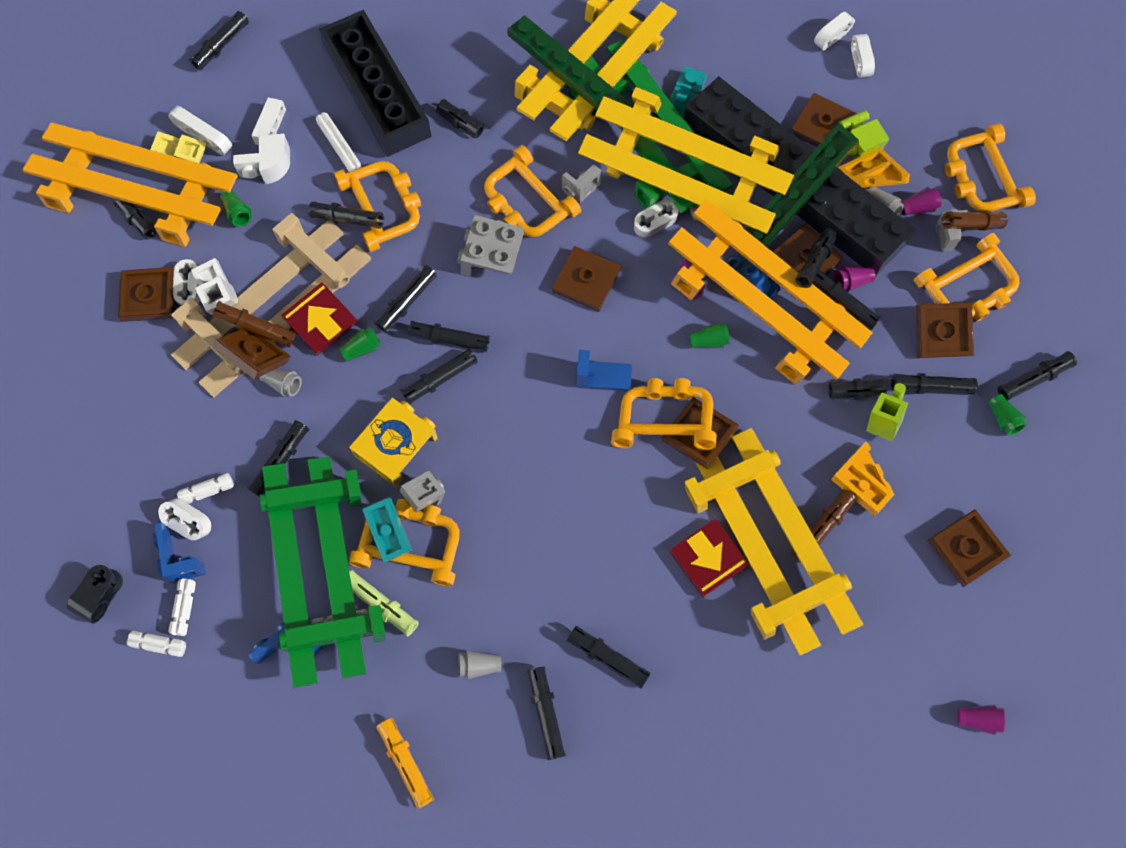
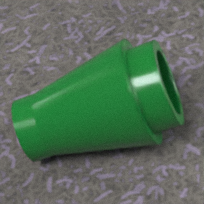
M232 190L230 193L223 192L220 195V200L223 203L229 223L236 227H242L251 221V208L236 196Z
M717 322L690 333L693 349L724 348V345L730 344L726 323L720 324Z
M368 327L367 329L362 328L339 349L345 360L349 362L352 359L377 351V347L381 345V342L373 329Z
M1002 394L995 396L988 402L1001 432L1012 436L1027 426L1026 416L1007 401Z

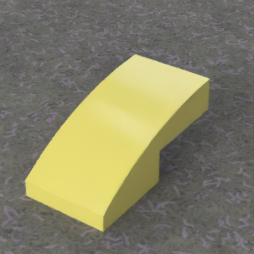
M157 132L150 150L200 164L207 142L185 135L177 138Z

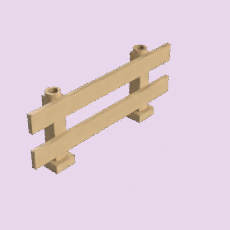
M291 213L272 230L278 242L284 248L290 244L294 250L238 297V304L232 307L239 310L244 308L248 310L249 314H252L311 263L322 275L268 321L291 331L292 328L282 318L281 314L321 282L332 293L338 288H343L347 285L350 278L371 260V257L356 244L336 262L325 250L343 235V231L327 220L308 236L304 233L299 219ZM192 297L171 314L185 332L191 329L195 333L171 354L185 370L190 368L210 349L223 360L199 381V384L213 398L238 376L245 374L243 370L213 348L216 339L228 335L235 329L234 324L217 317L208 322L204 318L206 314Z

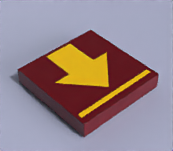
M323 282L281 314L282 318L317 356L358 323L357 319Z
M716 519L669 551L702 598L750 565Z

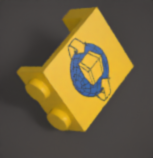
M391 398L349 448L354 457L396 488L403 480L400 472L429 438L435 442L438 437L434 429L436 426L431 420L425 416L419 418L413 413L414 409L405 401L399 403L394 398Z

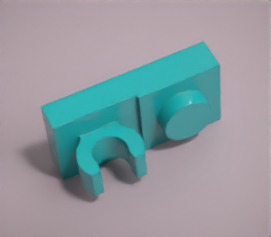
M684 66L669 99L680 115L684 116L685 106L701 93L707 79V73Z
M386 498L362 509L383 563L412 551L391 498Z

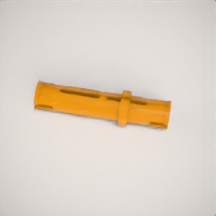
M389 718L377 725L376 729L388 750L386 754L395 763L417 810L435 800L408 749L410 747L408 741H404L394 719Z

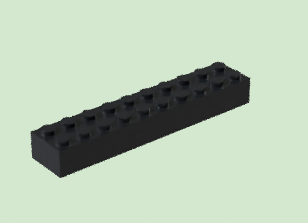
M719 76L685 106L683 119L694 134L749 157L753 154L750 152V144L754 136L779 145L775 161L768 160L767 164L790 174H794L814 152V149ZM838 168L832 172L796 213L797 216L820 234L827 227L835 229L838 232V238L834 245L861 267H872L875 271V277L908 244L916 230ZM761 186L773 197L777 194V192Z

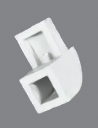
M285 134L259 136V153L233 155V164L240 178L262 176L265 184L281 179L290 166V147Z
M214 258L191 270L198 284V287L195 289L206 312L212 315L218 300L230 306L238 304L235 290L229 284L217 259Z

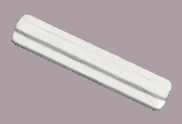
M325 112L317 115L316 121L347 170L351 172L361 168L359 160L329 115Z

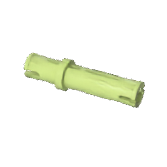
M349 571L353 594L369 606L381 605L383 621L385 623L390 622L407 637L410 636L417 628L419 621L400 608L401 604L397 601L392 602L357 575L355 571Z

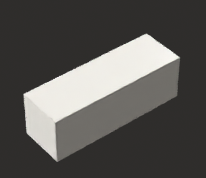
M267 98L251 135L256 145H259V136L277 133L286 111L282 100Z

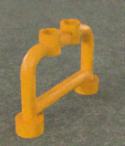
M1001 123L988 125L985 132L957 139L948 147L947 157L949 162L945 164L946 175L949 178L956 176L959 182L954 187L956 197L958 199L966 198L969 205L976 211L989 210L992 212L1014 205L1026 208L1033 206L1036 201L1035 192L1031 186L1016 188L996 144L1002 143L1005 140V130ZM983 143L1008 197L990 202L980 201L976 195L974 182L969 180L966 174V164L958 156V150Z
M520 145L513 150L514 157L493 171L484 183V191L490 199L487 201L490 210L494 214L501 211L506 216L503 219L504 223L522 227L524 235L528 237H539L567 216L573 219L581 213L579 204L572 196H568L560 203L528 169L527 165L533 162V157L524 145ZM513 169H516L555 211L553 215L536 227L528 226L522 216L509 206L504 196L494 189L495 183Z
M386 161L375 162L345 173L344 169L333 172L340 191L352 188L361 209L367 211L374 210L359 179L381 171L389 173L396 191H398L406 211L409 213V220L384 231L382 228L370 227L371 230L362 233L370 253L379 250L380 243L415 229L420 219L417 207L421 206V202L417 192L410 193L407 188L411 186L407 172L400 173L394 164Z
M995 233L989 234L976 244L981 253L938 278L932 268H929L913 279L919 289L926 288L936 304L949 303L939 288L993 259L1007 277L1008 285L996 290L983 300L972 304V314L976 322L990 314L988 308L995 306L999 310L1012 301L1009 296L1014 294L1019 286V276L997 247L1000 240Z
M651 378L647 381V386L634 387L623 396L618 429L612 431L611 444L617 448H630L633 446L634 434L694 435L693 444L696 448L711 450L716 447L717 434L711 431L713 398L706 389L690 386L691 382L685 378L676 379L674 386H663L664 382L661 379ZM637 397H647L650 400H660L662 397L687 400L689 397H697L702 400L701 424L630 423L632 402Z
M398 499L397 504L394 506L400 520L418 521L433 527L442 526L448 530L449 534L442 560L406 553L390 561L433 570L432 583L453 587L456 574L451 572L460 535L457 523L452 518L440 515L441 509L437 506L429 505L423 511L420 510L416 513L407 500ZM367 520L357 551H351L348 559L349 565L361 569H370L373 557L382 559L377 546L371 545L373 535Z

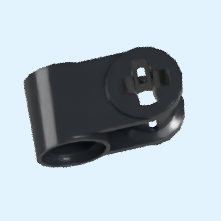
M104 565L93 566L87 572L77 590L70 596L67 602V609L91 624L97 623L105 615L111 601L121 589L123 584L121 574Z

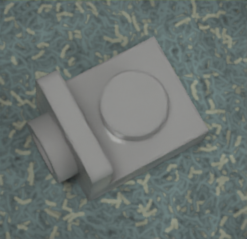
M592 165L588 170H583L576 180L567 172L562 175V190L567 196H572L579 203L601 185V169L596 165Z
M957 209L948 210V211H952V212H968V210H960V211H958ZM943 212L935 228L942 252H951L961 240L962 233L961 228L946 229L943 227L942 223H950V221H941L945 213Z
M430 471L405 483L400 489L401 494L416 513L432 503L434 506L441 504L445 494L443 484L438 478H434Z

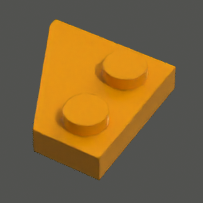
M882 148L838 167L839 170L863 188L909 183L910 174Z
M865 442L831 480L841 489L850 491L857 498L856 502L875 517L895 494L889 483L884 479V473L880 465H875L869 453L871 448Z

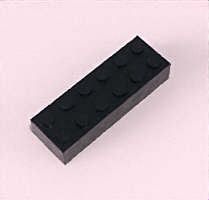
M364 9L319 28L327 53L387 157L432 137L426 114Z

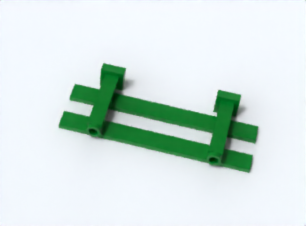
M624 39L607 47L611 57L625 43ZM592 56L584 63L596 74L601 70ZM637 59L613 88L620 94H623L638 87L659 96L661 106L658 113L653 112L655 116L662 121L694 133L652 78L647 66ZM570 88L569 97L575 100L578 94ZM640 135L634 148L640 157L694 180L703 179L706 185L724 192L732 188L733 184L720 168L686 154L684 155L689 162L674 169L655 141ZM641 180L636 181L634 196L644 210L655 205L658 200L666 196L670 197L680 213L697 205Z
M330 456L308 460L311 484L288 487L285 463L262 467L265 494L260 495L262 512L268 511L285 626V632L279 633L281 651L288 650L293 689L318 684L313 647L337 643L342 679L366 674L361 638L372 636L373 643L385 641L381 605L369 606L367 615H356L338 502L348 500L350 507L361 506V492L357 469L345 471V479L334 480ZM315 506L333 618V621L309 625L292 514V509Z

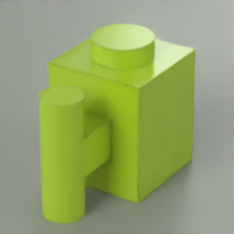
M866 110L838 122L844 128H850V133L859 139V143L849 153L854 160L879 148L884 149L889 141V137L877 119L864 124V121L870 117Z
M896 384L891 396L881 393L871 411L867 432L891 442L894 440L908 406V402L903 401L906 390L904 384Z

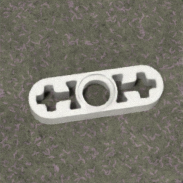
M176 106L168 114L169 119L178 128L195 139L207 142V147L218 154L225 155L232 147V143L224 134L182 107Z

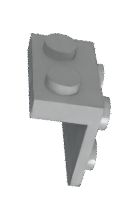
M474 215L471 227L467 226L465 231L464 249L460 248L457 258V264H461V274L471 277L474 266L506 275L512 274L523 239L524 229L519 226Z

